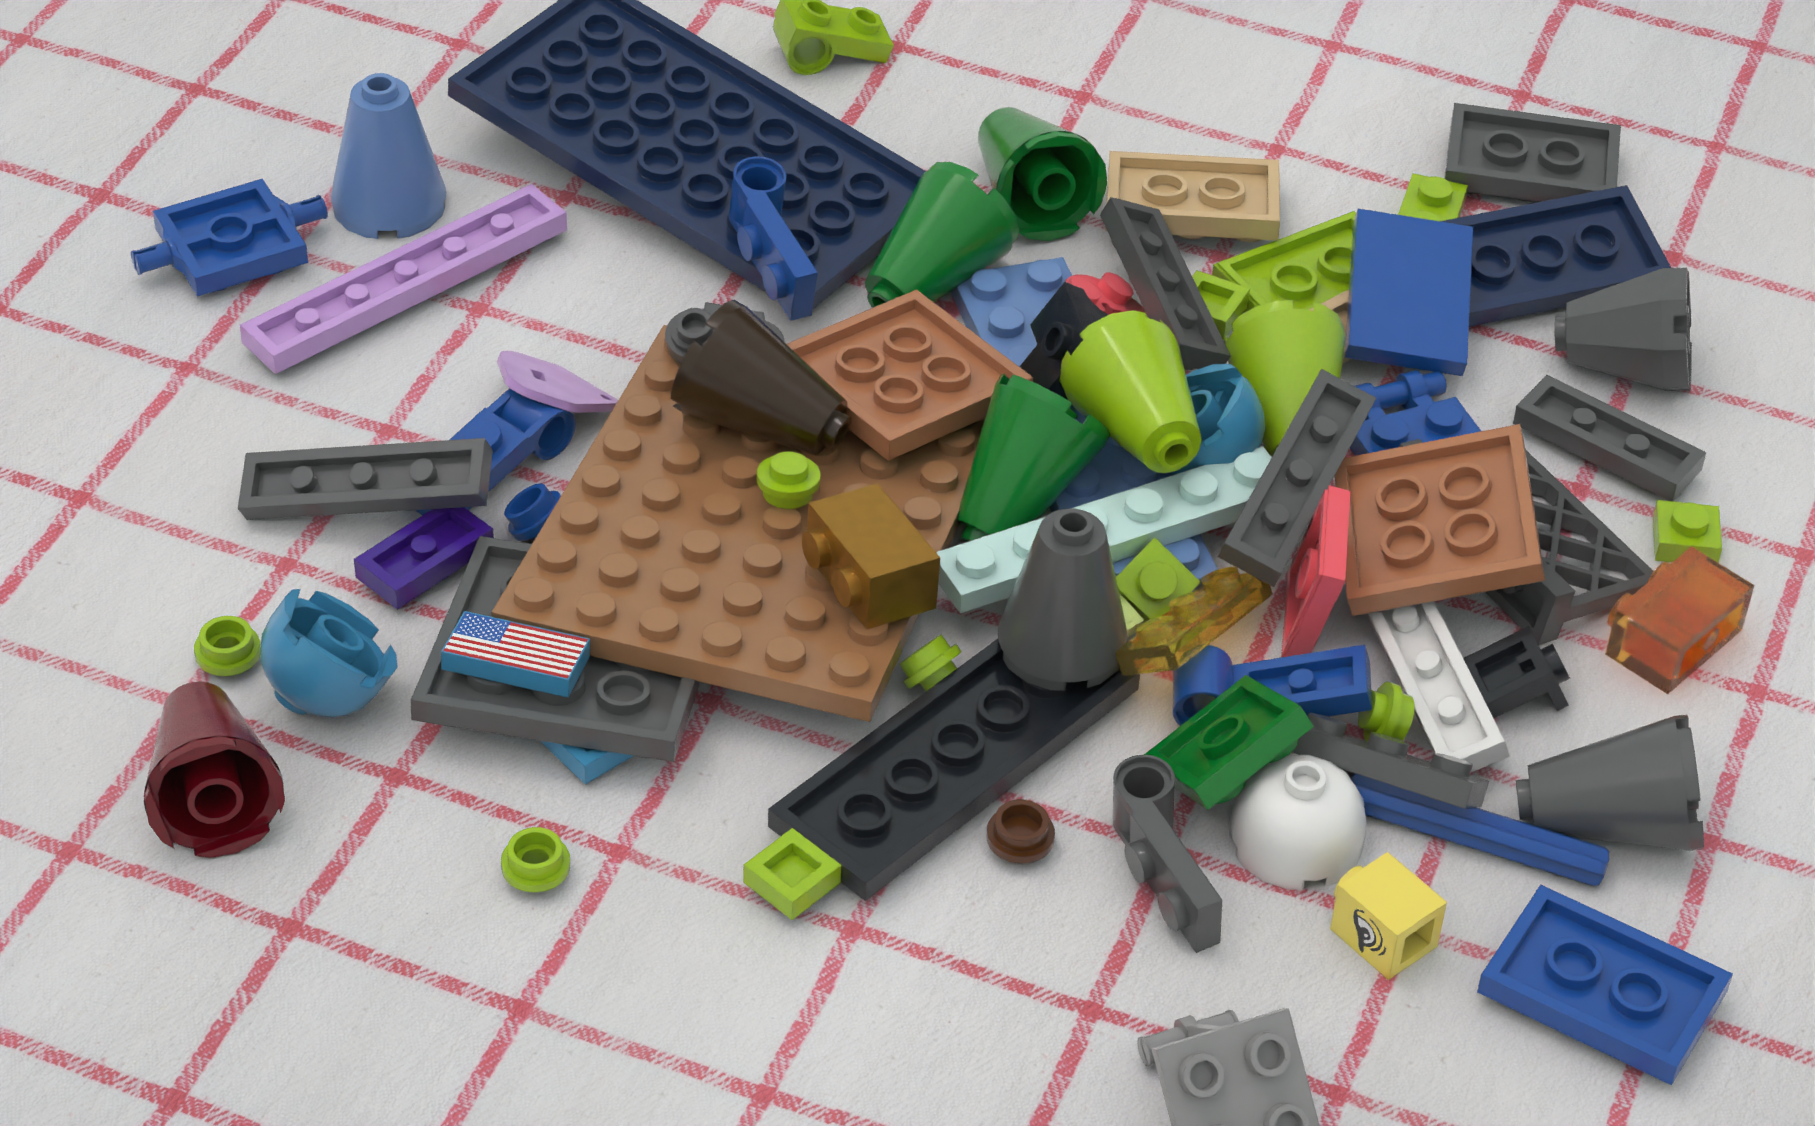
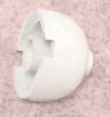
M1288 755L1279 761L1267 763L1246 780L1245 787L1237 795L1231 810L1229 834L1230 839L1232 838L1237 846L1236 857L1246 870L1263 882L1288 890H1303L1305 881H1318L1326 878L1325 887L1338 883L1350 869L1357 866L1364 848L1366 816L1363 798L1348 774L1330 761L1311 755Z

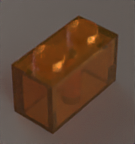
M1691 546L1671 564L1668 562L1661 563L1654 570L1647 584L1634 595L1626 593L1615 603L1607 620L1608 626L1612 628L1605 655L1666 694H1669L1742 631L1755 585Z

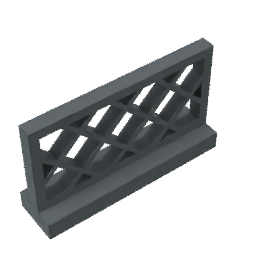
M1420 439L1401 443L1399 447L1423 442ZM1526 450L1532 494L1544 497L1552 505L1533 501L1536 521L1551 525L1550 532L1538 529L1540 549L1547 551V557H1542L1545 581L1486 591L1485 593L1521 629L1529 626L1538 645L1556 640L1564 622L1657 594L1663 579ZM1560 529L1583 534L1591 543L1560 535ZM1557 554L1590 563V569L1587 570L1556 561ZM1600 566L1622 572L1629 580L1601 574ZM1570 585L1587 589V592L1574 596L1576 591Z

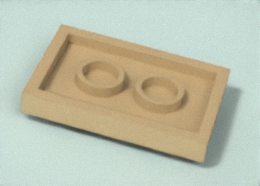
M1109 151L1107 202L1110 197L1159 209L1171 234L1185 239L1221 237L1235 238L1242 242L1278 241L1280 228L1279 160Z

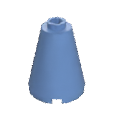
M375 73L356 83L350 93L331 190L335 219L348 231L366 238L378 239V231L397 230V238L413 236L430 228L442 217L445 209L446 187L407 84L389 74Z

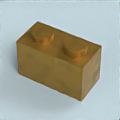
M878 483L809 502L807 531L802 534L804 556L808 564L813 569H819L831 584L839 603L845 608L849 607L866 629L936 609L940 556Z

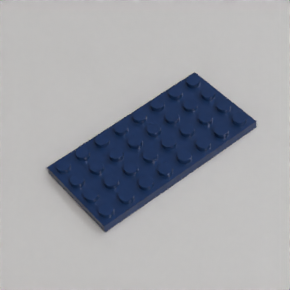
M558 0L448 78V96L763 291H765L762 276L752 260H745L741 254L737 232L729 220L733 172L738 162L749 157H766L778 162L786 172L781 217L818 272L813 309L880 254L920 177L926 172L638 0Z

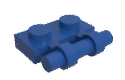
M1414 370L1399 374L1395 382L1376 387L1371 383L1355 385V387L1376 397L1372 408L1350 446V450L1355 456L1398 448L1401 443L1420 439L1424 443L1481 431L1456 397L1437 402L1432 400L1431 397L1446 392V380L1441 371L1422 375L1419 371ZM1402 405L1404 408L1402 411L1387 415L1383 411V409Z

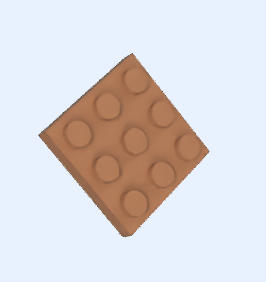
M914 290L787 343L794 352L847 401L845 414L851 417L849 430L888 461L985 418L994 386L1001 374H1005L1009 379L1013 374L1033 382L1031 375L918 290Z
M1520 424L1343 459L1335 474V485L1338 488L1351 491L1345 583L1347 601L1352 616L1545 581L1526 450Z

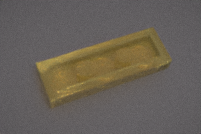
M1226 567L1206 574L1201 578V587L1194 592L1171 600L1168 612L1161 617L1150 619L1138 625L1135 629L1137 635L1116 651L1122 675L1177 670L1273 595L1271 586L1248 573L1240 574L1237 567Z

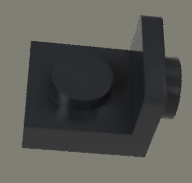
M1529 626L1463 658L1493 718L1547 692L1557 711L1569 706L1559 684L1570 679L1554 645L1551 644L1540 649Z

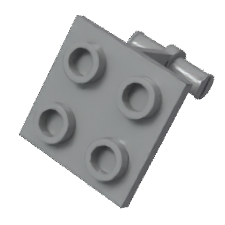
M1282 1008L1243 1021L1238 1020L1233 1010H1227L1224 1013L1198 1021L1189 1015L1175 1020L1174 1028L1146 1037L1142 1036L1137 1040L1138 1051L1145 1066L1156 1065L1171 1126H1320L1289 1008Z

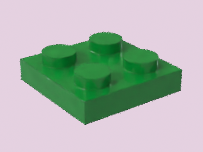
M1245 675L1144 755L1156 756L1167 762L1175 775V789L1209 810L1216 804L1228 802L1236 797L1245 787L1246 780L1267 763H1273L1288 756L1296 748L1298 739L1314 726L1300 705Z

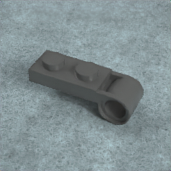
M1152 755L1129 757L1116 767L1113 775V827L1125 844V858L1134 878L1139 883L1147 882L1158 897L1159 909L1167 926L1174 932L1180 930L1194 951L1198 953L1219 944L1221 941L1222 898L1172 829L1175 775L1171 766L1161 758Z

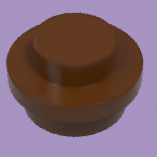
M1024 799L1012 800L1000 806L989 820L986 835L987 843L993 853L1003 860L1019 864L1032 863L1044 858L1052 850L1055 828L1046 810L1039 804Z

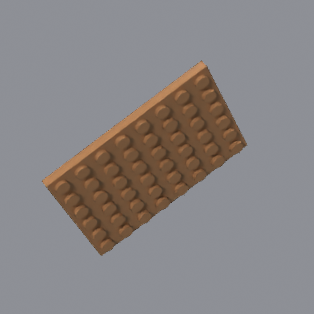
M663 325L493 608L491 617L590 638V656L677 677H685L715 686L870 722L919 614L866 629L849 607L845 608L839 603L831 584L819 569H813L808 564L804 556L802 534L807 531L809 503L795 509H783L769 504L764 499L762 490L757 484L758 466L765 459L786 451L797 452L812 460L819 467L821 477L820 486L813 494L810 502L878 483L935 552L950 547L960 525L957 521L960 502L985 418L889 461L849 429L841 443L834 450L825 447L817 455L688 416L675 409L673 405L677 402L671 399V390L681 364L676 362L668 353L665 339L667 325Z

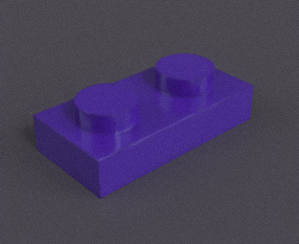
M465 507L431 509L354 558L355 577L398 610L467 565L479 537L494 538L493 528Z

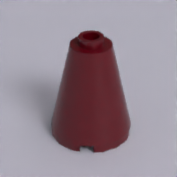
M198 681L176 688L167 697L163 706L144 790V806L149 825L164 844L173 849V843L194 849L195 856L213 858L236 854L261 841L270 831L269 823L276 815L278 809L281 813L285 803L283 778L277 763L228 695L220 687L209 682Z

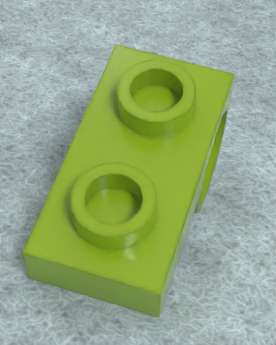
M780 0L774 13L773 31L789 67L801 75H812L824 70L831 63L835 54L886 63L894 47L880 15L867 8L854 7L848 9L827 5L820 0Z

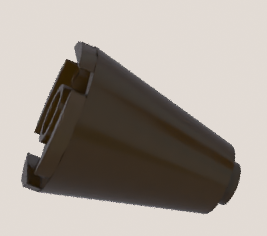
M731 300L715 311L705 323L715 331L703 345L693 341L678 369L671 390V399L677 402L673 407L685 415L814 455L822 452L825 447L834 450L843 440L851 424V417L845 414L847 401L747 306L736 300Z

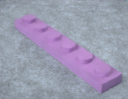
M530 184L240 324L242 344L270 370L277 374L567 231V213L533 184Z

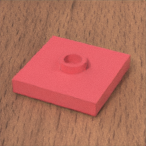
M1330 485L1328 489L1324 490L1288 569L1281 657L1312 653L1330 612L1341 593L1346 578L1351 494L1349 490Z

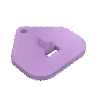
M501 351L498 357L497 364L504 383L513 391L532 400L574 413L612 412L618 402L613 396L556 364L514 351Z

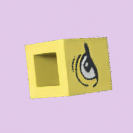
M1386 852L1365 867H1353L1340 879L1334 891L1335 904L1330 930L1385 978L1390 980L1438 947L1447 902L1389 852Z

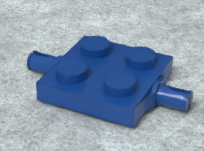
M262 178L154 210L155 229L163 242L139 250H132L131 259L138 275L172 265V267L183 273L197 297L214 291H221L237 284L277 274L283 270L308 263L306 243L296 230V227L320 219H327V207L321 195L292 204L285 203L273 195Z

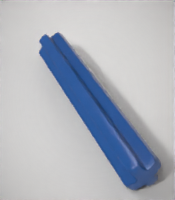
M1356 773L1351 778L1363 798L1366 816L1587 885L1599 886L1604 879L1610 852L1606 847L1477 807L1469 809L1457 807Z

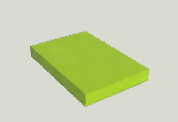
M1349 212L1278 239V241L1270 242L1213 264L1212 275L1250 288L1248 307L1244 313L1256 306L1279 300H1293L1295 309L1309 310L1313 308L1312 302L1321 304L1349 290L1353 223L1356 212Z

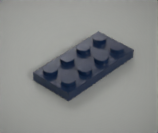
M1627 185L1440 221L1473 227L1469 327L1565 308L1566 303L1662 268H1671Z

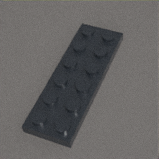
M996 639L768 808V827L779 836L793 828L841 864V883L866 901L1139 689L1141 671L1123 660L1118 672L1100 685L1087 688L1088 680L1066 682V691L1049 690L1027 683L1009 670L1003 660V650L998 643V639Z

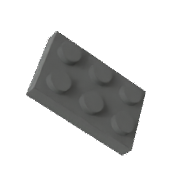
M1454 103L1444 179L1468 185V194H1489L1517 198L1526 202H1542L1617 187L1621 125Z

